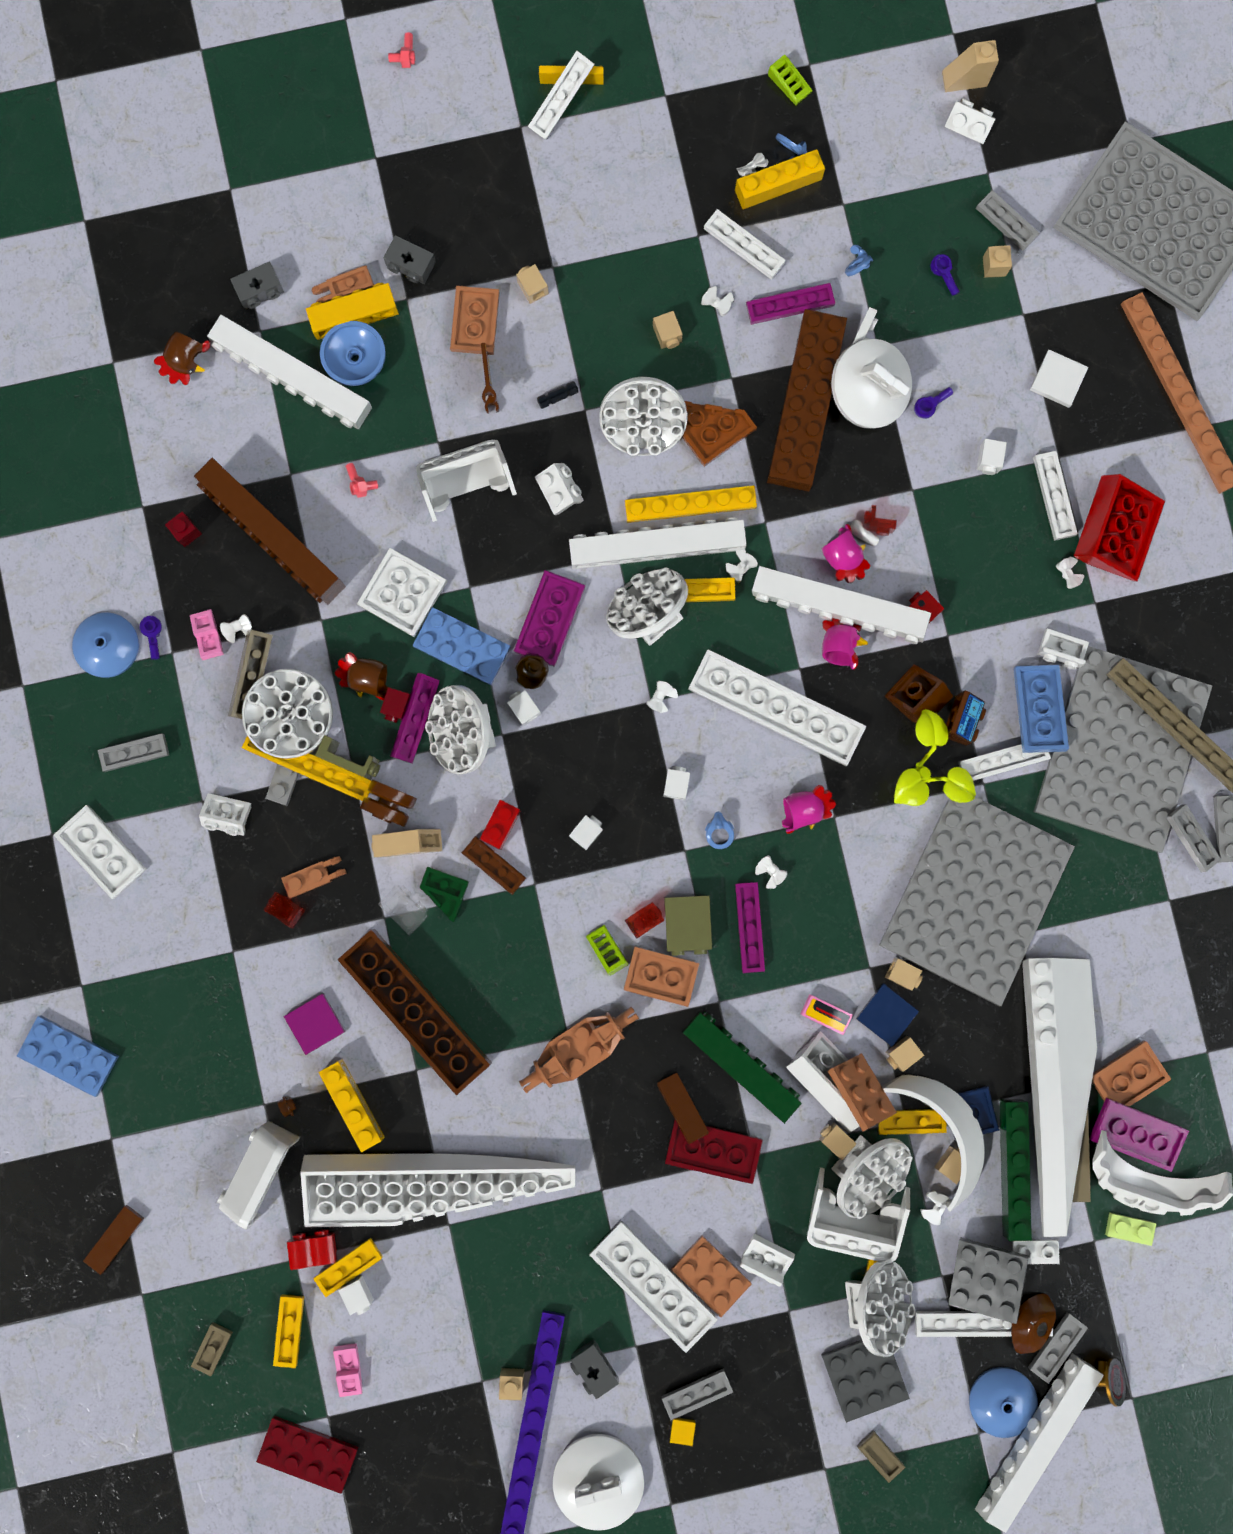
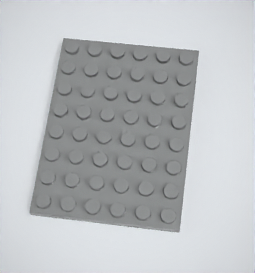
M1124 122L1053 227L1195 321L1202 317L1233 270V191L1127 122Z
M1088 646L1084 657L1085 665L1077 668L1065 707L1069 750L1051 753V759H1049L1033 812L1158 853H1163L1171 826L1166 817L1176 809L1192 755L1106 674L1120 659L1124 658L1199 729L1212 685Z
M977 797L967 803H958L948 798L879 946L998 1006H1002L1075 846Z

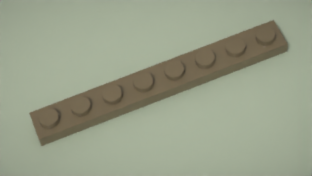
M1124 658L1120 659L1106 675L1233 793V760Z

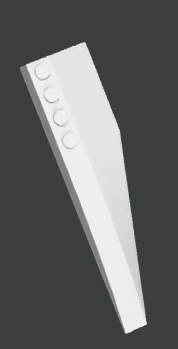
M1030 958L1022 961L1042 1236L1060 1237L1067 1236L1097 1053L1090 959Z
M464 1154L304 1155L301 1167L305 1227L402 1225L403 1221L413 1219L414 1222L423 1220L425 1216H443L448 1211L462 1212L493 1205V1202L499 1200L508 1202L512 1201L513 1197L522 1195L531 1197L541 1191L546 1193L575 1187V1165L510 1157Z

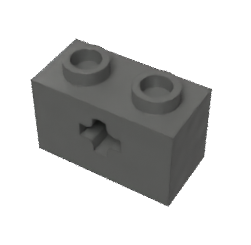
M396 235L383 257L388 270L395 274L400 272L406 275V278L411 282H420L422 284H425L436 263L433 253Z
M270 261L230 279L245 310L256 308L261 302L268 299H276L281 293H284Z
M594 1339L571 1354L572 1362L570 1366L577 1376L581 1375L584 1380L582 1384L589 1395L593 1394L595 1399H598L619 1384L618 1375ZM589 1367L597 1368V1373L589 1372Z

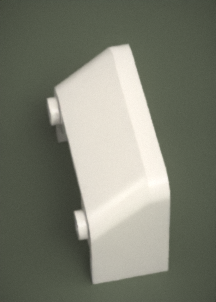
M488 440L424 461L416 466L420 487L433 522L437 521L435 512L444 511L450 503V498L489 485L497 491H504L510 487L512 495L517 494L507 462L497 440Z
M269 1121L260 1126L259 1129L254 1128L249 1137L251 1144L228 1190H223L217 1201L220 1204L219 1209L235 1224L245 1230L260 1219L261 1214L258 1213V1210L289 1148L300 1139L299 1136Z
M820 1168L807 1232L808 1242L814 1247L870 1260L886 1261L888 1263L895 1261L898 1257L910 1212V1188L905 1187L901 1205L888 1203L881 1208L879 1215L869 1214L858 1219L849 1217L839 1206H835L836 1195L832 1190L823 1188L825 1169Z

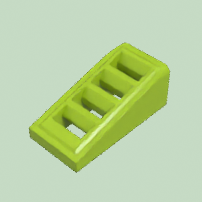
M785 54L769 67L768 76L795 105H798L812 93V89ZM789 74L790 77L784 80L783 78ZM793 81H796V84H794V85L790 88L789 85H790ZM801 87L803 90L795 95L794 92Z
M605 925L586 936L610 976L629 965ZM603 934L606 935V938L602 939L598 943L594 942L595 939L599 938ZM610 942L611 945L602 951L599 950L600 947ZM615 950L616 953L606 959L604 958V955ZM617 958L620 959V961H618L614 965L609 966V963H611L612 961L616 960Z

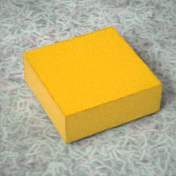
M673 1419L670 1443L693 1446L695 1420Z

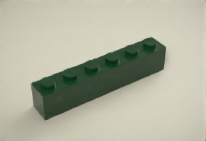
M699 1011L682 1030V1033L785 1124L802 1104L798 1099L800 1095L792 1087H789L787 1090L781 1084L784 1080L774 1071L770 1075L764 1069L767 1065L758 1057L755 1059L751 1058L747 1054L750 1050L741 1042L738 1044L730 1039L733 1035L724 1027L719 1029L715 1026L716 1020L709 1013L705 1012L703 1015Z
M999 1099L1002 1232L1008 1241H1032L1028 1102L1022 1099Z

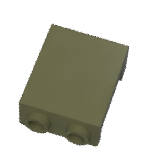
M324 735L315 756L369 780L377 776L381 767L378 764L380 760L369 755L365 765L360 766L337 756L335 753L340 743Z
M709 896L664 898L667 952L671 951L672 956L685 955V951L694 950V955L707 954V950H712Z

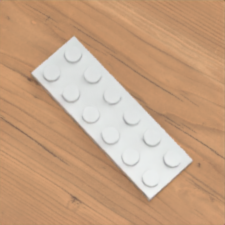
M622 1221L589 1253L685 1353L718 1320Z

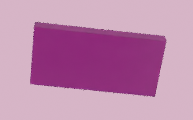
M544 570L514 652L523 656L528 653L539 654L546 660L548 665L555 667L586 586Z
M1106 1097L1089 1139L1098 1143L1101 1131H1107V1139L1112 1149L1172 1172L1189 1130Z

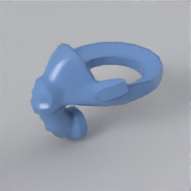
M779 133L776 135L777 141L797 154V156L807 153L805 141L795 144Z
M853 245L850 248L851 253L858 254V257L847 266L845 274L848 277L869 268L870 261H873L871 256L867 255L866 251L858 245Z
M720 811L714 814L713 820L705 828L707 842L715 849L727 848L734 840V827L730 821L723 817ZM723 828L728 832L729 838L725 843L717 844L712 840V833L716 829Z

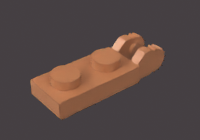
M366 265L327 279L326 282L312 287V292L314 295H319L330 289L331 294L323 296L316 301L324 303L331 301L335 296L344 297L358 289L366 290L372 288L374 283Z
M340 856L325 862L321 861L282 877L281 879L289 899L328 884L333 879L347 874L345 869H339L329 875L326 868L342 861Z

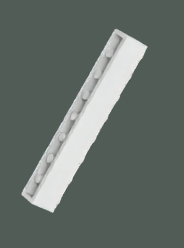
M223 315L219 316L207 335L212 343L211 346L221 353L226 351L230 354L229 357L237 363L241 364L243 361L248 364V368L254 373L259 374L261 372L267 375L266 379L273 384L278 385L280 383L284 385L287 392L294 396L297 394L304 397L303 400L313 407L318 405L323 408L321 411L329 417L333 418L335 415L348 428L353 426L359 429L372 409L368 400Z
M734 517L727 518L725 522L716 523V520H707L700 525L688 522L681 524L682 527L674 528L673 525L660 526V529L656 530L644 527L638 529V532L619 530L616 532L617 534L608 535L607 532L596 533L593 537H586L583 534L575 535L573 539H569L572 569L745 550L744 521Z
M759 566L752 589V594L758 601L768 603L770 600L777 602V606L787 609L790 606L795 607L804 614L817 613L820 618L832 620V618L841 620L840 623L853 626V624L862 626L863 630L874 632L875 630L882 631L883 635L891 638H896V636L904 637L906 642L913 644L923 643L931 617L930 612Z
M1072 1353L1066 1361L1063 1369L975 1508L986 1522L1005 1533L1104 1376L1091 1364Z

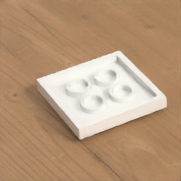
M389 548L357 605L415 638L446 585L447 580Z

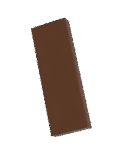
M477 836L461 852L511 895L526 880L524 875Z
M675 1073L658 1082L657 1086L688 1145L708 1135L709 1132L678 1074Z
M125 1205L83 1262L100 1275L103 1274L144 1220V1217L128 1205Z

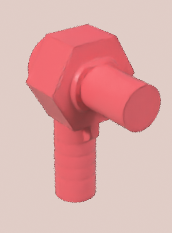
M405 33L404 47H401L400 53H388L389 62H401L402 68H411V65L415 64V52L411 51L413 48L412 33Z
M348 463L345 466L352 481L350 482L352 495H356L358 498L365 497L368 490L378 489L376 480L366 482L363 477L358 476L353 463Z

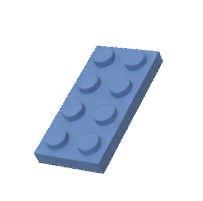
M433 607L413 644L414 648L490 686L511 648L510 645Z
M1059 665L1015 666L1013 670L1022 752L1068 751L1069 744Z
M43 1016L36 1018L17 1054V1057L94 1097L99 1095L119 1057Z

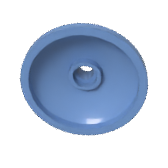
M349 321L334 326L325 335L320 347V359L326 373L336 382L348 386L362 385L374 379L383 368L386 357L385 345L379 333L370 325L359 321ZM353 356H359L357 361H352Z
M103 612L86 618L78 626L73 637L72 650L75 660L84 671L96 677L110 678L124 673L134 663L139 650V639L136 630L128 620L114 613ZM100 639L104 640V644L102 646H98V641Z
M996 1367L985 1371L976 1379L970 1391L969 1407L973 1419L983 1431L995 1437L1010 1438L1023 1433L1029 1420L1038 1408V1399L1032 1383L1025 1375L1012 1368ZM1006 1404L1011 1405L1009 1410H1004Z

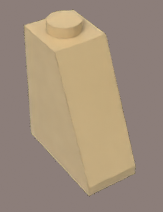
M995 40L973 43L943 69L942 76L945 92L988 86L999 61Z
M417 829L372 835L374 858L443 851L441 829Z

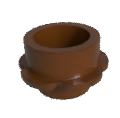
M283 1096V1099L277 1101L281 1113L284 1117L294 1116L293 1111L296 1109L294 1101L291 1097L286 1098V1096Z

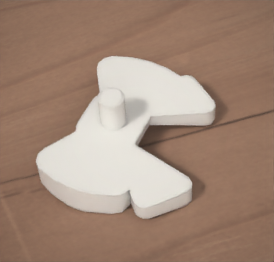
M757 153L750 163L736 169L739 175L747 176L755 173L757 166L767 167L769 161L765 159L762 153Z
M711 287L703 295L701 304L713 306L724 317L728 314L731 303L734 302L733 295L730 292L723 299H720L716 296L717 287Z
M736 550V554L741 561L737 566L726 563L727 573H729L731 578H735V581L738 583L742 581L745 572L750 568L758 566L756 559L746 553L745 550Z
M1073 557L1063 559L1056 565V568L1062 572V577L1066 579L1067 588L1069 589L1077 587L1084 579V575L1072 572L1071 568L1078 562Z
M243 614L239 620L232 621L231 623L222 622L220 624L223 636L231 643H235L237 631L242 630L246 636L247 631L252 630L251 621L246 614Z
M658 681L657 690L653 698L648 700L646 704L649 708L659 713L667 712L668 709L663 703V699L665 696L678 698L677 690L672 688L667 682Z
M769 855L761 859L755 870L756 875L765 872L771 875L766 885L768 889H775L777 885L785 880L788 874L787 871L780 870L772 863Z
M933 1190L927 1192L926 1195L935 1203L932 1209H921L920 1212L923 1218L930 1223L940 1225L941 1215L947 1207L946 1202L950 1198Z

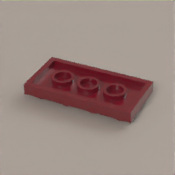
M674 1120L665 1164L753 1184L763 1142L762 1138L706 1126L709 1134L688 1145L676 1120Z
M274 1415L256 1462L342 1494L359 1447Z

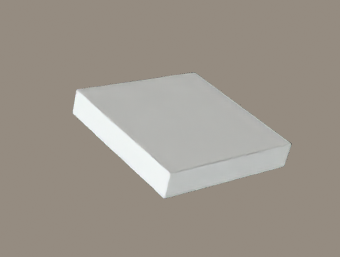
M1048 350L1030 391L1069 408L1088 367Z

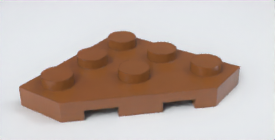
M684 401L687 408V425L682 438L704 467L757 429V426L745 410H732L722 408V406L700 405Z

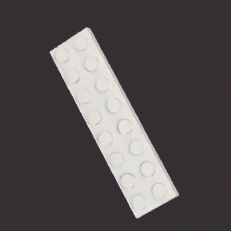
M707 650L688 690L844 766L848 765L866 728L865 725L710 650Z

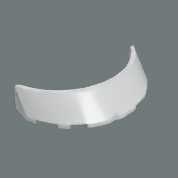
M901 1075L882 1085L884 1092L908 1095L926 1103L941 1115L956 1138L961 1156V1177L955 1197L946 1202L947 1209L950 1212L969 1197L982 1172L984 1140L979 1122L973 1116V1111L966 1101L943 1083L921 1076Z
M1101 1131L1093 1157V1170L1103 1190H1109L1113 1194L1114 1199L1127 1206L1165 1215L1166 1212H1180V1216L1192 1215L1196 1210L1210 1207L1216 1210L1221 1208L1233 1196L1232 1174L1229 1172L1193 1179L1154 1175L1142 1171L1120 1158L1108 1142L1107 1131Z

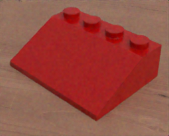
M1121 474L1102 475L1074 557L1093 567L1138 582L1165 501Z

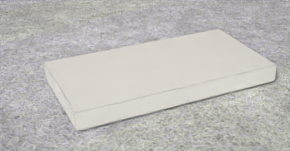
M85 805L54 834L57 840L111 899H116L147 870L89 805Z

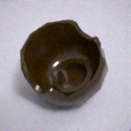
M534 653L522 656L515 667L517 682L527 689L541 687L549 673L546 660L541 655Z

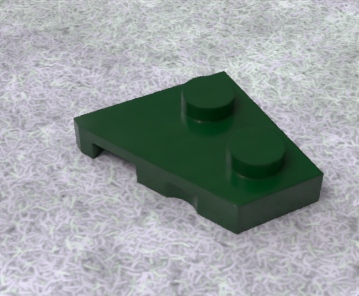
M427 867L419 888L444 912L450 921L455 922L469 881Z

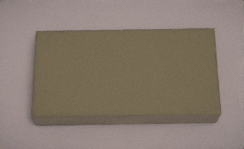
M874 1430L857 1445L858 1449L888 1483L906 1468Z

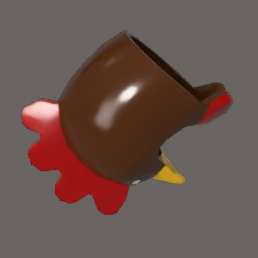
M174 332L165 346L163 356H157L154 359V363L161 366L159 374L161 376L169 375V382L171 384H176L180 380L183 385H188L191 374L205 371V369L194 362V358L198 353L207 352L210 348V342L206 340L199 343L179 332Z
M348 652L345 658H341L338 661L340 668L335 670V675L341 678L339 682L341 687L351 688L357 692L360 698H362V694L365 692L384 700L388 689L385 685L387 679V665L374 659H357L351 652Z

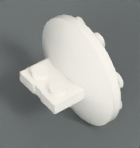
M879 339L858 341L846 348L835 363L831 380L832 394L839 411L851 423L863 428L887 426L901 416L909 403L912 392V377L909 365L902 353L886 341Z
M635 377L620 382L606 394L600 407V426L606 439L622 452L631 456L658 455L673 447L681 439L687 425V408L680 393L670 384L656 378ZM640 448L648 449L649 453L640 454Z
M669 568L634 575L630 582L614 592V598L609 604L606 614L608 626L619 637L627 639L643 637L649 646L652 645L667 630L683 619L680 610L688 596L687 583L680 573Z
M280 669L262 676L248 691L242 708L243 726L251 742L264 753L284 759L301 757L315 750L320 745L324 735H328L333 719L331 699L324 686L311 675L295 669Z
M453 685L440 690L433 698L428 721L425 724L426 732L429 735L431 754L435 755L439 763L447 771L454 774H467L475 771L482 764L487 750L496 747L487 704H482L477 695L469 688L462 685Z
M860 1135L855 1141L857 1143L843 1160L839 1159L831 1168L841 1178L837 1190V1204L849 1217L861 1219L874 1213L885 1204L891 1203V1198L906 1186L905 1179L910 1169L912 1156L909 1148L898 1139H884L871 1145ZM891 1189H894L893 1192L888 1196L887 1194L889 1193V1191Z
M878 1261L868 1269L863 1281L849 1280L845 1282L849 1305L850 1328L859 1329L865 1347L872 1354L888 1357L895 1354L900 1347L903 1348L906 1344L911 1318L915 1315V1306L912 1304L911 1294L913 1285L911 1281H908L904 1270L896 1262ZM904 1295H909L910 1303H904Z
M591 1434L581 1437L566 1447L556 1463L553 1474V1492L556 1502L563 1514L580 1527L590 1530H607L617 1527L632 1516L642 1499L644 1474L641 1463L631 1447L616 1437L605 1434Z

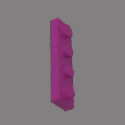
M831 283L746 302L751 325L802 314L805 309L816 311L835 306Z
M417 673L390 757L413 763L440 680Z
M758 882L735 884L742 973L764 972Z

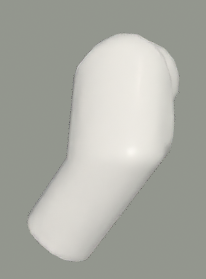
M860 520L852 521L850 525L852 535L873 547L878 544L879 537L863 528V523Z

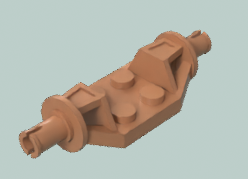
M629 1007V1009L617 1017H612L609 1012L602 1016L586 1017L549 1041L538 1061H533L536 1071L519 1081L521 1087L530 1082L523 1090L528 1093L542 1082L551 1088L553 1084L573 1081L609 1057L620 1039H625L622 1033L623 1028L639 1019L636 1013L628 1018L629 1015L635 1012L634 1009ZM610 1021V1022H608V1023H606V1024H604V1025H602V1026H600V1027H598V1028L595 1027V1026H598V1025H600V1024H602V1023H604V1022ZM552 1056V1058L548 1062L541 1066L546 1060H548Z

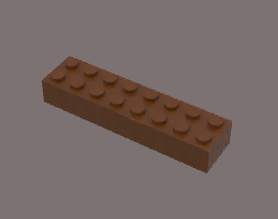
M808 309L804 310L767 483L808 492L812 487L832 394V373L835 363L840 356L847 322L846 317Z
M213 457L194 475L199 481L196 485L257 544L261 541L259 546L273 559L277 556L275 561L288 574L293 571L291 576L304 589L308 586L309 588L306 591L319 603L324 601L329 605L346 587L325 564Z
M371 929L337 959L456 1096L492 1064L491 1060L376 929Z

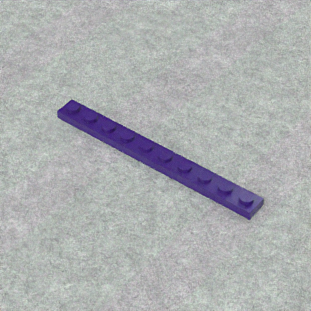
M546 1310L542 1312L500 1534H524L565 1314Z

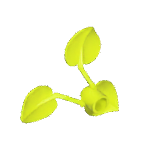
M927 709L922 710L916 723V736L924 746L932 747L923 759L916 763V768H910L902 772L896 784L894 803L910 806L923 805L929 797V787L926 782L930 783L933 781L946 782L943 790L952 801L967 803L974 800L976 795L974 782L967 770L961 767H954L948 771L947 777H931L930 770L923 766L936 750V745L943 746L947 743L948 729L939 715Z

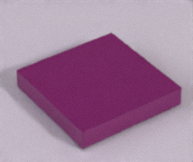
M324 993L283 1016L305 1055L345 1032Z

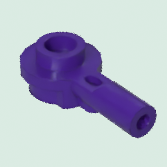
M944 254L936 255L930 264L931 271L935 275L943 277L951 295L954 296L960 291L950 273L952 269L951 259Z
M948 387L934 397L929 396L918 399L914 405L916 415L923 419L932 417L937 405L953 395V390Z
M154 616L144 617L140 622L139 628L141 633L148 637L151 660L160 659L157 637L160 636L162 630L161 621Z

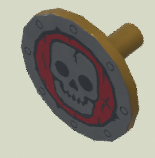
M1117 1358L1109 1359L1108 1362L1098 1361V1371L1104 1376L1097 1387H1106L1111 1404L1115 1407L1121 1406L1125 1399L1126 1383L1120 1361Z

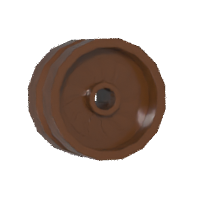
M372 779L368 791L380 798L376 801L366 797L363 799L360 808L372 813V816L390 824L393 822L405 827L409 816L407 813L398 810V807L402 806L406 809H413L417 798Z

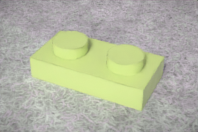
M1109 1212L1105 1235L1152 1246L1156 1223Z

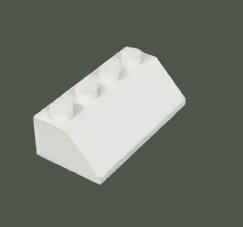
M820 1031L794 1056L786 1068L841 1126L850 1133L858 1128L859 1124L828 1073L830 1069L848 1059Z

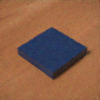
M882 983L856 1019L892 1047L919 1011Z
M988 1086L958 1092L972 1109L973 1116L979 1122L982 1135L1000 1131Z

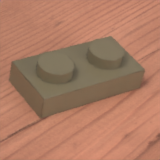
M213 1322L191 1367L212 1376L233 1332Z

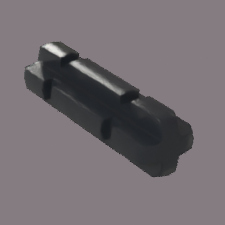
M574 381L569 382L565 387L561 386L547 392L548 395L546 396L543 394L537 397V402L540 408L544 409L550 403L555 404L568 398V395L577 394L578 387Z

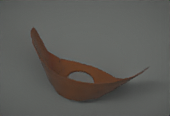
M1047 1294L1031 1297L1020 1306L1017 1324L1012 1323L1011 1330L1013 1346L1017 1353L1025 1354L1038 1351L1050 1336L1056 1320V1310ZM1046 1323V1333L1043 1336H1038L1037 1329L1039 1325Z

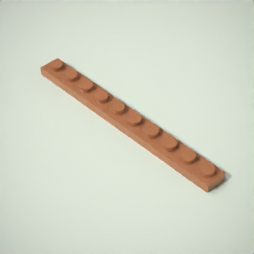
M1140 293L1123 301L1121 306L1217 491L1220 494L1233 488V465L1144 294Z

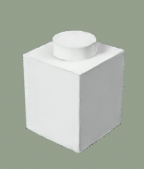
M985 439L980 445L976 470H981L983 474L987 475L999 473L1003 468L1007 442Z
M519 690L509 697L510 701L507 704L523 727L541 715V712L526 691L521 693Z
M673 766L672 770L668 769L663 797L680 800L686 799L690 773L686 772V768Z
M585 815L569 837L587 850L603 831L600 827L602 823L593 815L590 818Z
M363 1275L349 1281L338 1290L350 1315L356 1312L358 1315L365 1313L370 1309L369 1306L374 1300Z

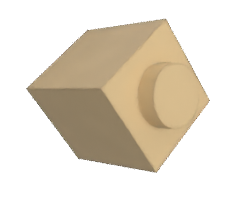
M1010 245L988 247L983 256L984 278L1003 277L1008 274L1012 267Z
M535 264L531 267H523L516 274L517 283L530 304L549 294L548 286Z
M674 311L653 318V328L661 349L666 347L672 349L682 342L683 334Z
M894 958L885 978L913 991L914 987L917 988L921 983L922 976L920 974L922 970L898 958Z
M905 1036L886 1051L889 1056L886 1059L894 1070L898 1068L902 1072L924 1056L914 1041L908 1036Z
M834 1122L832 1125L827 1124L820 1132L822 1135L819 1138L820 1141L841 1160L857 1144Z
M949 1146L935 1165V1168L955 1184H958L961 1177V1156L959 1147L955 1150Z
M502 1368L499 1382V1400H522L524 1369Z

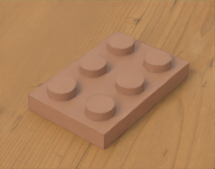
M456 286L450 344L451 352L482 354L481 343H485L488 355H494L499 289Z
M634 947L624 990L689 1007L699 963Z
M1143 1040L1095 1071L1092 1083L1104 1102L1107 1097L1131 1106L1170 1081L1171 1078L1147 1041Z
M862 1053L828 1071L863 1132L897 1113Z
M703 1235L671 1268L720 1317L752 1285L751 1281Z

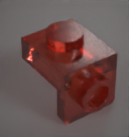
M871 505L869 511L866 510L864 515V524H867L866 530L874 531L880 536H889V533L892 534L895 531L897 520L875 518L876 505Z
M278 892L274 893L264 908L265 912L275 916L292 929L305 911L287 896Z
M651 902L624 921L637 939L662 923L664 918L662 917L661 910Z

